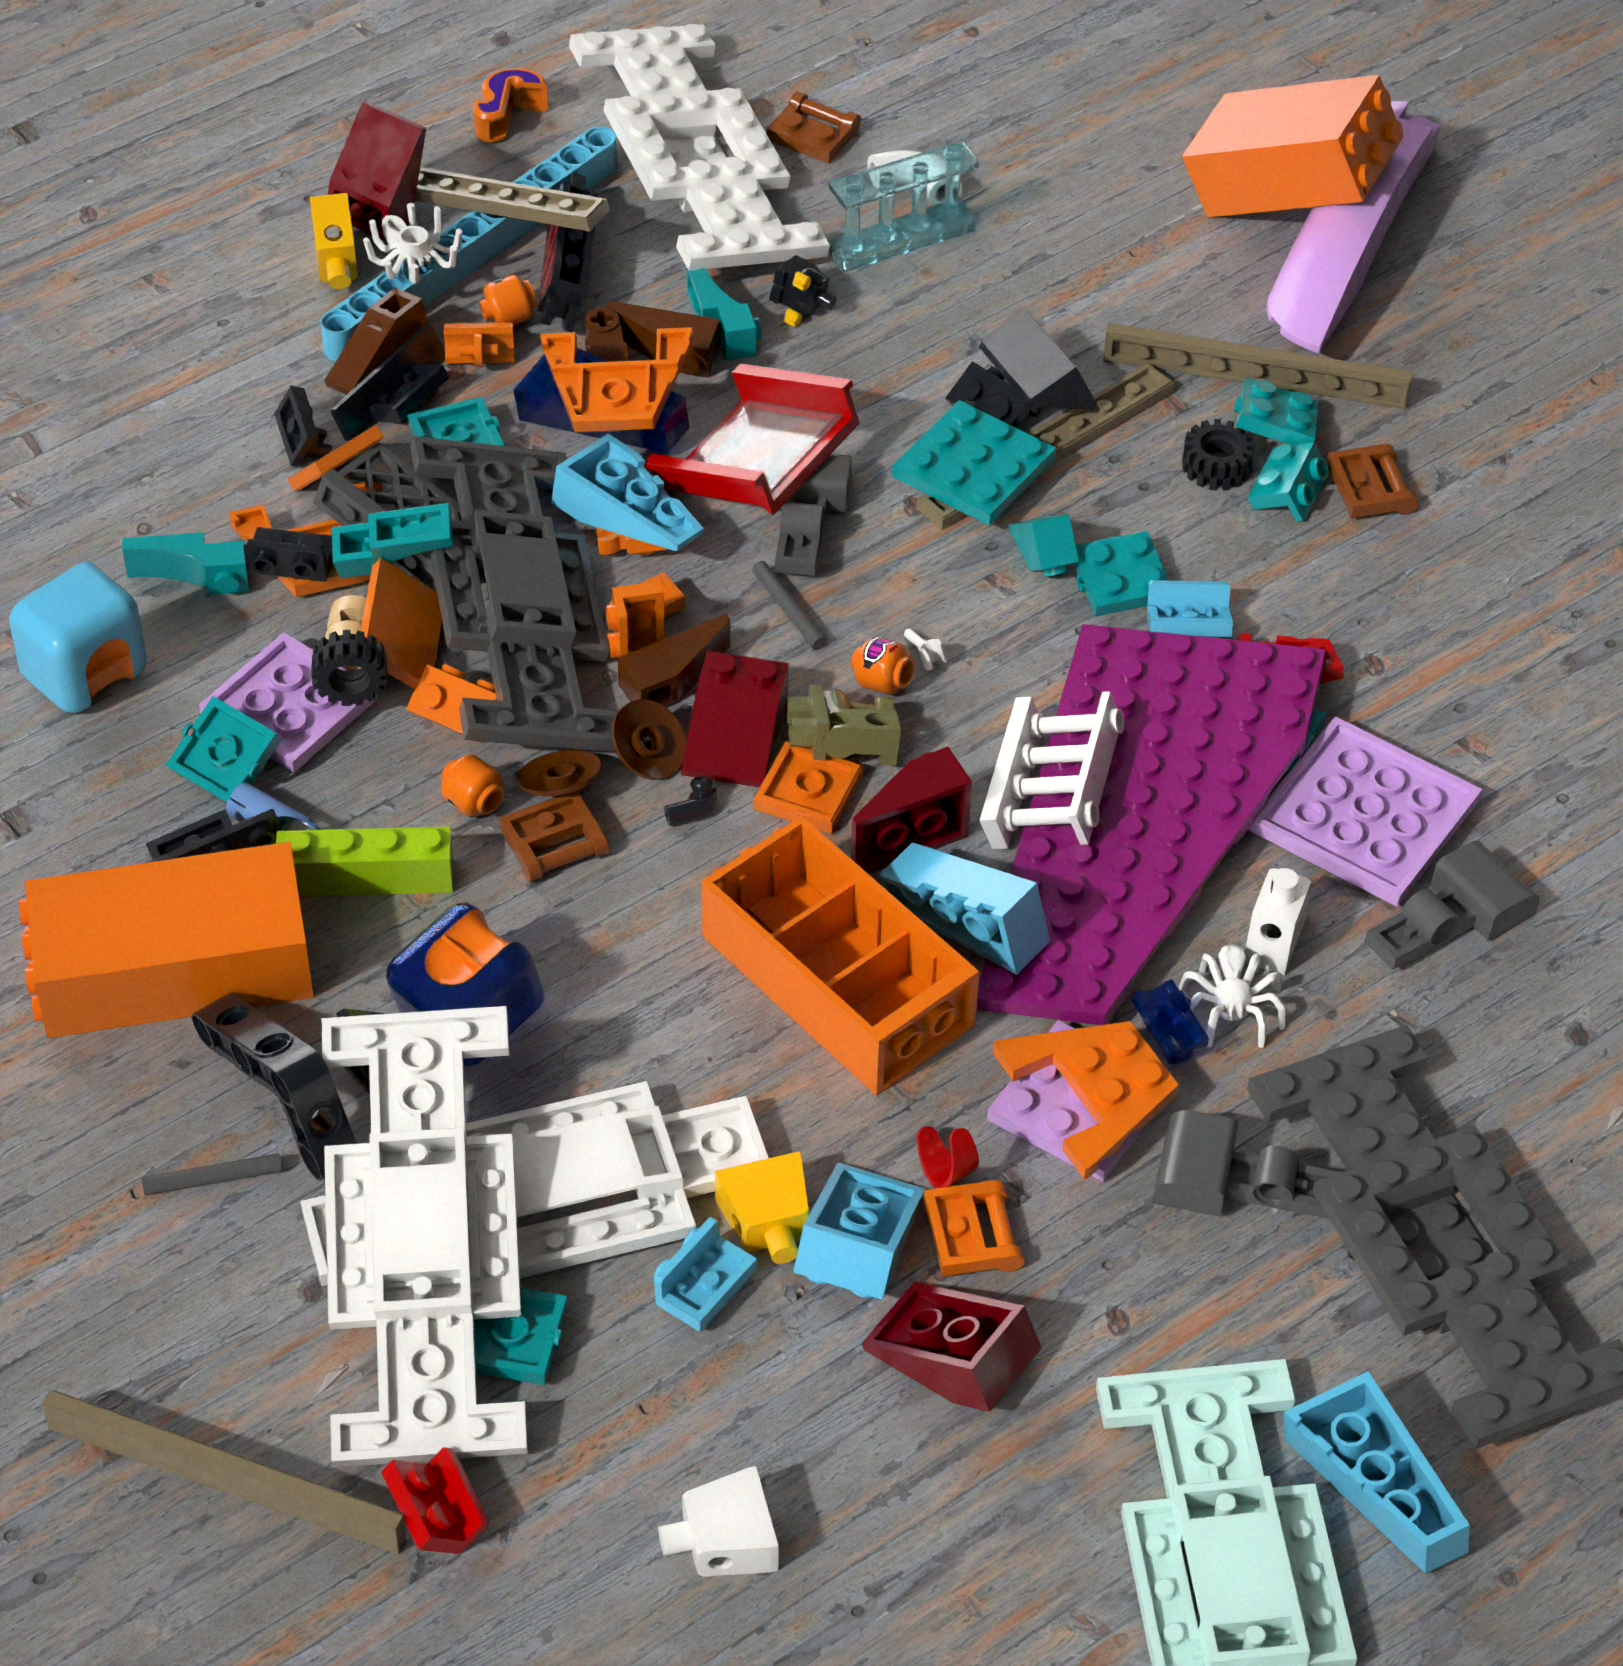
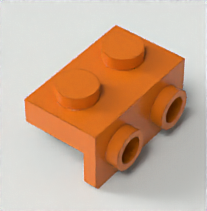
M661 581L612 587V605H606L608 628L613 630V633L607 634L610 658L617 657L618 659V657L626 655L630 651L638 650L665 638L664 591Z
M427 664L406 710L463 735L459 714L462 699H497L493 684L478 679L475 685L465 681L466 674L454 667L443 664L441 670Z

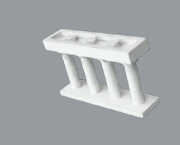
M1110 691L1102 692L1096 714L1044 717L1042 713H1038L1032 697H1017L1015 699L979 820L992 849H1008L1013 831H1016L1018 826L1072 824L1080 845L1089 844L1093 827H1096L1099 822V804L1118 734L1124 730L1123 711L1121 708L1116 707ZM1091 731L1088 744L1038 747L1040 738H1043L1045 734ZM1083 761L1079 775L1029 778L1031 769L1035 768L1036 764ZM1074 793L1070 807L1020 809L1022 800L1026 799L1027 795Z

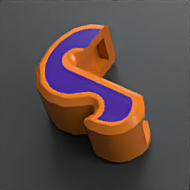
M520 68L502 69L490 74L482 83L483 101L476 100L473 103L474 132L482 141L488 143L498 142L507 136L513 107H519L521 110L547 111L549 108L546 79L537 72Z

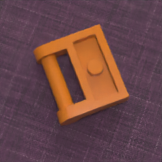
M991 1180L924 1190V1204L942 1277L992 1269L1012 1272L1024 1265L1021 1247L1015 1245L1005 1207L1008 1196L1002 1181ZM982 1204L984 1207H987L996 1247H985L975 1205Z

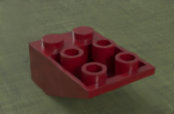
M368 101L362 102L330 178L328 195L347 193L352 227L372 235L369 221L375 220L379 237L385 241L382 228V220L385 216L395 215L401 218L406 226H410L407 205L415 203L426 127Z

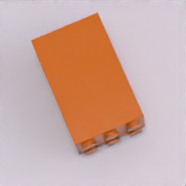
M1380 75L1226 93L1184 152L1182 159L1207 218L1356 203L1364 201L1403 139V128L1396 119L1391 106L1390 94L1385 89Z

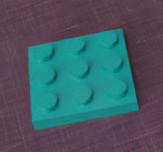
M959 400L892 465V477L990 526L1056 459V447Z

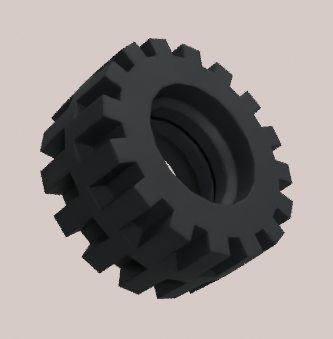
M343 630L342 635H338L336 631L329 633V639L321 638L318 646L315 645L313 649L311 664L312 685L314 689H318V694L322 698L328 695V701L334 704L337 700L341 701L342 706H349V702H355L356 706L362 705L363 699L371 702L375 699L376 694L381 695L387 683V654L384 645L381 642L377 643V638L373 635L366 638L365 632L357 630L356 634H351L350 630ZM354 665L361 667V669L345 671L338 669V667Z

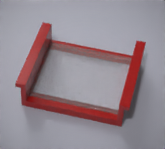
M739 364L732 372L741 402L685 459L652 453L645 460L644 467L652 470L654 476L658 475L664 482L663 489L665 492L672 490L762 506L773 516L860 424L849 391L853 387L851 379Z

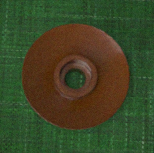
M639 699L629 702L617 712L612 723V742L618 757L629 770L640 777L650 780L665 779L679 770L683 762L686 737L680 722L669 709L658 702Z
M562 750L531 760L521 768L517 780L519 787L529 794L552 796L554 798L586 787L597 779L602 767L600 759L593 753L583 750Z

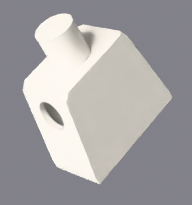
M1288 868L1269 869L1252 913L1244 964L1249 965L1251 957L1254 954H1259V968L1271 972H1279L1285 976L1308 914L1312 884L1309 878L1297 875L1296 872ZM1271 924L1279 927L1282 932L1280 937L1270 938L1267 936V931L1271 930Z
M756 1466L748 1467L686 1491L682 1495L684 1521L658 1526L663 1555L667 1556L691 1550L697 1573L703 1577L778 1571L779 1546Z

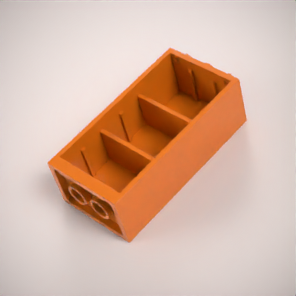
M802 815L780 829L778 827L772 835L757 845L747 847L737 858L722 868L714 869L713 874L701 881L702 936L876 1096L975 1026L979 971Z
M291 842L26 880V899L18 900L22 926L29 925V927H25V933L22 934L25 960L32 959V961H28V968H25L27 990L29 995L37 994L31 996L35 1022L43 1021L47 1039L191 1017L192 1013L230 992L236 994L253 1007L314 998Z

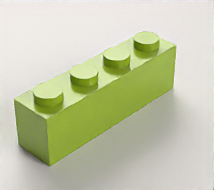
M451 826L277 831L276 844L291 842L299 897L453 893L454 859Z

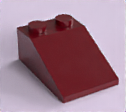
M707 651L698 680L681 775L689 777L707 775L715 781L760 788L768 773L785 710L786 697L788 696L789 663Z
M949 747L934 752H927L910 760L852 818L851 859L868 874L886 868L912 842L932 849H938L968 837L972 780Z
M919 1282L911 1284L861 1343L864 1351L948 1401L991 1412L1042 1349L1024 1305Z

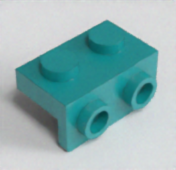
M1315 443L1284 444L1273 448L1248 496L1253 510L1288 506L1296 522L1306 520L1329 474L1327 462L1321 456Z

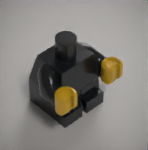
M797 255L776 268L773 279L774 285H772L769 296L770 301L789 307L786 310L784 322L793 327H797L803 317L813 314L821 306L831 310L837 298L827 292L830 279L815 264Z

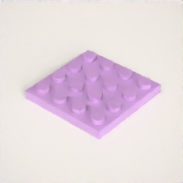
M1335 716L1268 797L1267 804L1249 827V831L1398 907L1479 803L1483 789Z

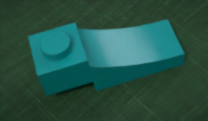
M686 267V290L694 314L719 319V342L726 361L756 356V340H761L762 331L759 318L752 317L748 303L740 304L729 297L716 285L705 268L689 271Z
M449 503L369 513L367 523L332 527L333 564L340 578L371 574L372 564L380 558L392 563L417 553L453 546L452 511Z
M204 532L122 538V551L127 578L156 577L185 581L207 588L209 595L249 592V573L246 570L243 549L245 541L205 543Z

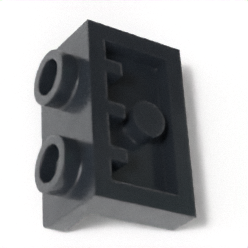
M257 527L253 539H246L243 545L247 573L326 582L333 562L331 535Z

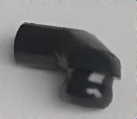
M702 775L693 778L690 783L692 792L687 800L664 806V813L669 826L701 819L707 815L717 798V789L713 788V779L711 777Z

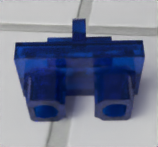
M1172 979L1165 981L1152 990H1139L1132 993V1003L1141 1015L1146 1028L1152 1033L1162 1049V1053L1169 1064L1174 1065L1191 1059L1194 1050L1208 1046L1209 1037L1190 1008V998L1184 991H1180Z

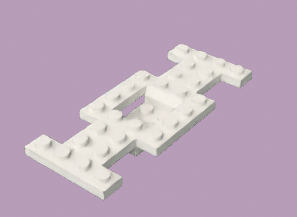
M688 24L675 27L657 26L636 30L621 29L609 32L590 31L583 34H571L569 47L580 68L614 65L630 96L605 99L603 111L651 201L676 199L683 212L693 211L704 230V232L678 235L676 248L689 271L702 268L712 269L782 262L789 260L795 255L803 259L828 256L830 244L817 222L782 225L763 190L788 188L791 176L740 88H724L722 90L707 91L689 59L714 57L716 45L704 24ZM716 126L719 127L735 157L727 158L715 138Z
M506 1006L322 1018V1058L327 1068L369 1065L371 1109L370 1143L324 1146L328 1324L330 1330L377 1327L379 1411L330 1415L331 1462L333 1468L389 1464L392 1459L409 1462L430 1461L443 1447L453 1448L458 1459L528 1454L525 1401L477 1404L474 1320L521 1316L513 1135L509 1133L466 1136L463 1059L509 1056ZM467 1190H468V1214H467ZM468 1215H469L470 1262H469V1239H468Z

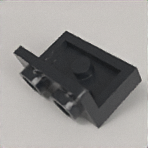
M973 361L945 397L952 406L961 400L1015 428H1018L1028 413L1037 417L1041 411L1038 406H1028L1016 390L1004 381L1005 377L998 369L990 364L984 369Z

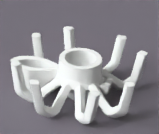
M409 203L407 209L410 226H406L405 222L395 215H387L383 218V234L388 245L381 241L375 220L369 221L373 241L376 246L385 253L392 251L384 259L376 257L371 242L367 237L363 239L368 258L379 266H385L389 280L396 278L403 261L408 263L409 279L411 283L416 285L419 282L418 265L423 266L424 262L430 263L431 256L443 268H455L457 250L461 246L463 231L461 229L456 230L452 246L444 247L437 242L440 240L441 209L437 206L434 207L435 228L434 235L430 236L426 229L417 226L415 205ZM435 250L450 254L449 261L446 262ZM397 255H399L392 269V264L390 261H392Z
M1236 945L1223 946L1218 953L1219 969L1215 958L1208 953H1204L1199 972L1205 973L1209 965L1216 987L1198 972L1187 971L1184 973L1179 984L1180 991L1185 990L1190 980L1194 979L1209 993L1213 994L1196 993L1186 1006L1182 1022V1028L1188 1029L1193 1009L1201 999L1214 1003L1204 1043L1206 1047L1213 1046L1219 1016L1225 1020L1238 1021L1246 1017L1248 1013L1256 1015L1258 1022V1047L1264 1048L1266 1041L1264 1013L1261 1008L1251 1004L1268 1000L1272 1001L1278 1010L1279 1029H1285V1007L1279 997L1271 992L1254 996L1272 981L1275 982V990L1281 992L1282 974L1279 972L1270 973L1255 986L1249 987L1254 973L1259 972V954H1254L1251 957L1244 978L1241 980L1239 978L1246 959V955L1241 947Z

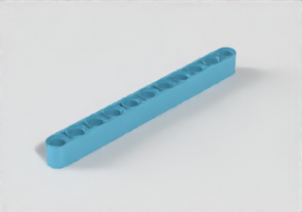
M592 127L512 183L558 190L561 182L567 183L570 181V175L574 172L586 176L585 189L589 190L617 168L616 134L607 127ZM471 211L442 231L440 240L437 242L444 247H450L454 243L456 230L461 229L463 231L461 246L457 250L455 268L445 269L431 256L430 263L424 262L423 266L418 265L419 282L414 285L409 279L408 263L403 261L395 279L389 280L385 271L325 313L320 321L325 356L336 361L368 308L392 289L398 288L422 298L423 304L426 306L541 223ZM435 250L446 262L449 261L450 254Z

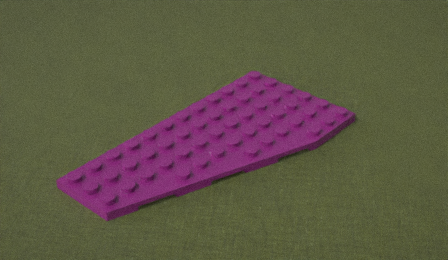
M1082 624L1056 716L1096 714L1102 692L1110 691L1116 707L1121 708L1123 711L1124 730L1118 734L1099 804V822L1096 827H1093L1088 845H1080L1072 824L1024 826L1010 874L1037 883L1043 912L1046 916L1050 942L1017 975L986 958L978 984V1010L1094 1025L1108 1024L1134 988L1133 981L1165 938L1169 939L1202 894L1201 888L1231 846L1236 847L1265 807L1268 795L1296 757L1300 758L1304 753L1326 662V649ZM1091 731L1051 733L1047 747L1088 744ZM1083 761L1042 764L1038 777L1079 775ZM1074 793L1033 795L1029 809L1070 807Z

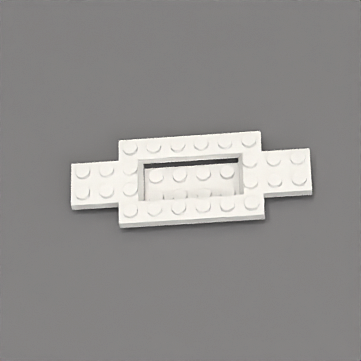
M647 1081L466 1123V1136L512 1133L517 1217L636 1190L637 1200L517 1228L520 1278L685 1239L688 1233L696 1227L687 1198L715 1192L716 1170L769 1158L747 1096L661 1115L659 1106L654 1104ZM467 1190V1214H468V1190ZM326 1195L300 1201L321 1286L327 1285ZM469 1240V1262H470V1240Z

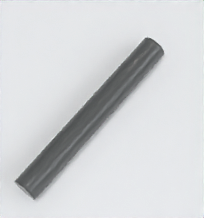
M759 561L754 564L752 572L814 650L824 647L827 642L826 638L766 562Z
M280 1154L142 1177L144 1195L282 1171Z

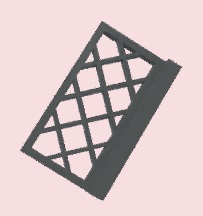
M379 442L340 471L336 472L334 469H331L324 474L313 502L342 526L367 523L369 513L386 511L377 503L395 505L396 510L404 509L403 506L421 507L449 503L452 511V522L462 523L457 502L423 476L415 475L412 467ZM375 459H379L390 468V472L372 471L370 463ZM348 480L365 481L366 491L359 490ZM373 482L392 484L393 493L375 492ZM400 485L415 487L420 491L421 496L402 494ZM429 551L410 555L391 563L437 592Z

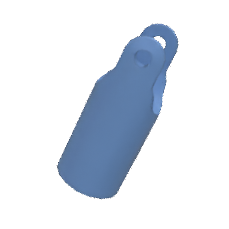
M247 782L241 783L233 790L230 795L232 799H228L226 804L228 815L239 822L269 809H274L283 831H289L290 825L295 819L313 829H321L310 818Z

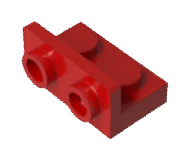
M443 1447L428 1464L392 1459L381 1471L418 1550L461 1554L489 1525V1519L453 1448Z

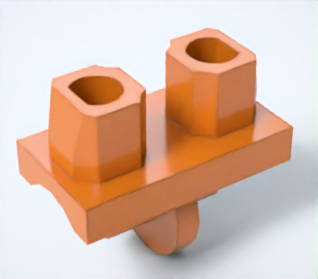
M513 322L444 324L445 364L475 363V367H483V363H514Z

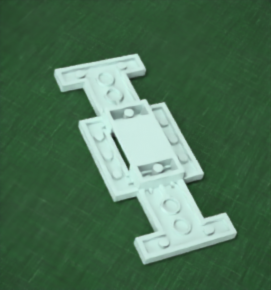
M1280 1359L1097 1378L1096 1392L1104 1429L1152 1425L1167 1499L1122 1503L1121 1510L1151 1665L1355 1666L1357 1656L1316 1485L1312 1483L1272 1488L1270 1476H1264L1250 1414L1287 1411L1294 1407L1295 1397L1286 1360ZM1180 1542H1184L1200 1616L1199 1629Z

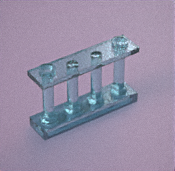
M961 140L829 181L828 188L846 211L845 234L827 239L830 244L828 253L842 272L845 273L974 232L976 229V219L959 198L960 179L962 173L978 169L979 161ZM946 179L944 203L927 208L928 184ZM912 189L911 213L893 218L894 195ZM879 200L878 223L860 229L861 205Z

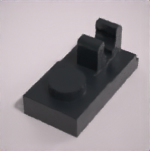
M290 385L274 415L290 465L298 467L303 465L307 457L317 460L330 453L332 446L323 443L328 435L327 431L315 427L312 418L313 410L309 404L305 389Z

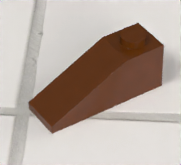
M608 300L606 307L617 312L623 340L626 342V345L651 360L656 359L657 329L692 327L693 344L680 373L709 378L720 348L719 319Z

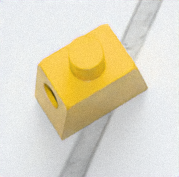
M347 193L310 197L320 281L323 283L328 282L329 286L333 289L347 288L351 284V280L357 278L355 245ZM333 226L339 228V237L327 238L326 229Z
M800 1152L716 1170L715 1198L717 1204L743 1249L750 1253L768 1249L772 1261L776 1264H785L794 1260L798 1253L796 1242L800 1241L803 1226L809 1216Z

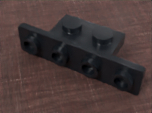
M425 324L331 409V414L346 441H350L360 435L375 420L393 421L394 423L407 421V415L414 413V410L424 401L434 397L438 393V388L449 379L444 365H437L445 358V350L433 325Z
M224 809L146 843L153 859L149 862L271 845L276 843L277 831L283 830L274 809H269L232 825L228 813Z

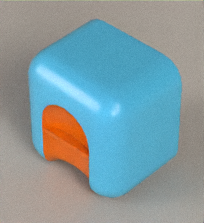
M90 561L75 565L21 599L11 611L9 624L21 675L65 712L77 713L86 710L91 706L92 698L101 689L123 678L132 680L145 668L147 658L137 603L131 594Z

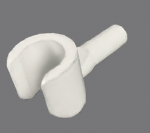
M912 629L905 630L904 637L917 647L925 670H933L932 662L938 660L947 662L939 639L926 641Z

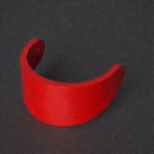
M923 1126L918 1130L916 1139L919 1159L927 1180L934 1188L952 1186L978 1169V1151L967 1129L956 1128L950 1134L951 1154L944 1146L936 1129L931 1126Z

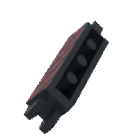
M574 172L570 175V181L567 183L561 182L558 191L598 197L599 193L585 189L586 176ZM548 224L537 311L542 312V324L549 326L556 316L564 319V331L573 332L576 327L579 309L589 286L595 227L589 232Z

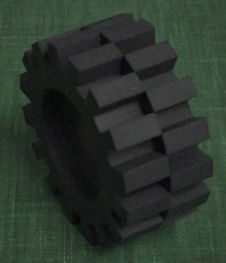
M1214 419L1213 425H1210L1208 420L1201 422V428L1195 424L1191 427V432H1187L1185 436L1182 469L1184 473L1188 472L1187 478L1190 481L1197 478L1196 485L1200 487L1208 483L1210 484L1209 490L1216 491V485H1222V490L1224 491L1229 490L1230 483H1232L1237 488L1241 486L1242 480L1246 482L1249 479V475L1252 472L1255 441L1252 442L1253 436L1250 432L1245 434L1243 429H1235L1234 422L1229 420L1226 425H1221V419ZM1219 452V453L1226 454V455H1228V456H1227V457H1216V456H1212V455H1210V454H1208V453Z

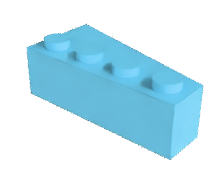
M913 842L879 874L881 885L928 927L1016 975L1050 942L1046 916L1043 912L1036 882Z
M1369 1371L1284 1412V1440L1425 1574L1468 1553L1469 1523Z

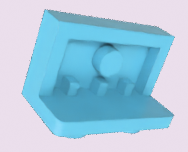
M1151 580L1148 584L1147 600L1149 631L1212 638L1232 637L1233 620L1229 609V583L1221 581Z
M709 1217L700 1228L695 1227L688 1233L681 1249L671 1259H665L656 1269L653 1277L656 1305L701 1332L758 1269L757 1258L721 1237L719 1221Z

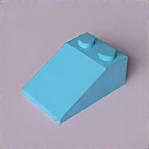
M838 1162L803 1226L793 1273L806 1276L815 1283H829L851 1290L860 1297H874L883 1300L896 1272L925 1189Z

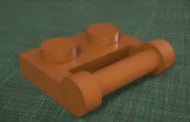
M796 91L792 95L788 106L767 127V136L771 142L829 164L857 133L861 124V116L851 111L846 114L809 100L808 95ZM805 113L810 116L816 117L823 121L839 126V128L837 129L828 124H824L809 117L803 116L802 114Z
M1380 444L1328 453V469L1351 518L1397 511L1401 515H1407L1418 508V498L1414 491L1409 490L1396 463L1397 454L1392 445ZM1374 465L1382 469L1392 492H1386Z
M578 791L560 795L499 817V829L519 861L528 882L542 878V873L587 856L594 855L597 858L609 853L606 837ZM584 834L586 838L538 857L533 853Z

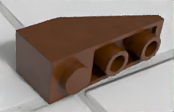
M394 288L369 307L325 378L326 386L347 395L425 324L429 325L422 298Z
M725 614L715 619L704 621L695 627L667 636L663 640L618 657V684L629 701L639 699L652 700L666 708L679 703L698 682L707 651L725 653L731 647L729 616Z

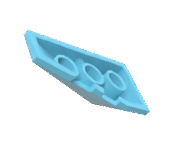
M606 434L556 466L551 503L581 523L676 552L701 536L704 529L679 499L671 498L663 489L664 482L658 475L652 476L644 467L645 460L641 455L610 434Z

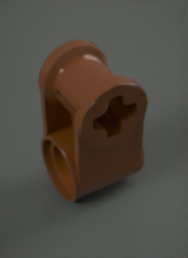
M597 307L588 311L585 316L587 363L629 361L627 345L623 340L617 312L608 307Z

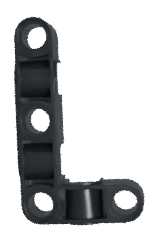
M232 992L192 1013L193 1025L199 1037L208 1048L230 1061L237 1069L258 1084L266 1087L279 1099L306 1167L317 1180L321 1181L324 1179V1146L357 1144L330 1072L320 1054L313 1047ZM318 1110V1113H317L316 1116L312 1119V1116H313L314 1113Z

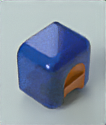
M467 902L455 903L447 908L391 960L386 971L387 985L400 1013L506 1006L508 1037L541 1006L545 997L543 984L528 949L520 942L510 943L494 934L489 929L482 911ZM486 1057L463 1059V1066L476 1065Z

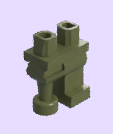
M809 685L808 697H786L784 718L786 725H789L790 747L811 748L813 760H826V754L838 759L846 758L852 754L878 755L880 765H897L901 728L897 711L894 710L893 697H877L874 705L850 702L842 690L834 688L833 691L823 692L822 685Z

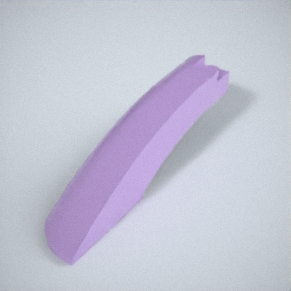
M1391 102L1396 119L1403 128V139L1364 201L1313 207L1269 294L1267 315L1270 322L1276 321L1281 327L1280 334L1305 349L1319 353L1364 285L1368 270L1400 205L1435 151L1440 125L1432 123L1422 116H1407L1406 112L1409 102Z

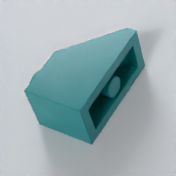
M1069 514L1043 516L1009 524L1010 533L1030 571L1043 570L1044 577L1068 572L1066 564L1079 562Z

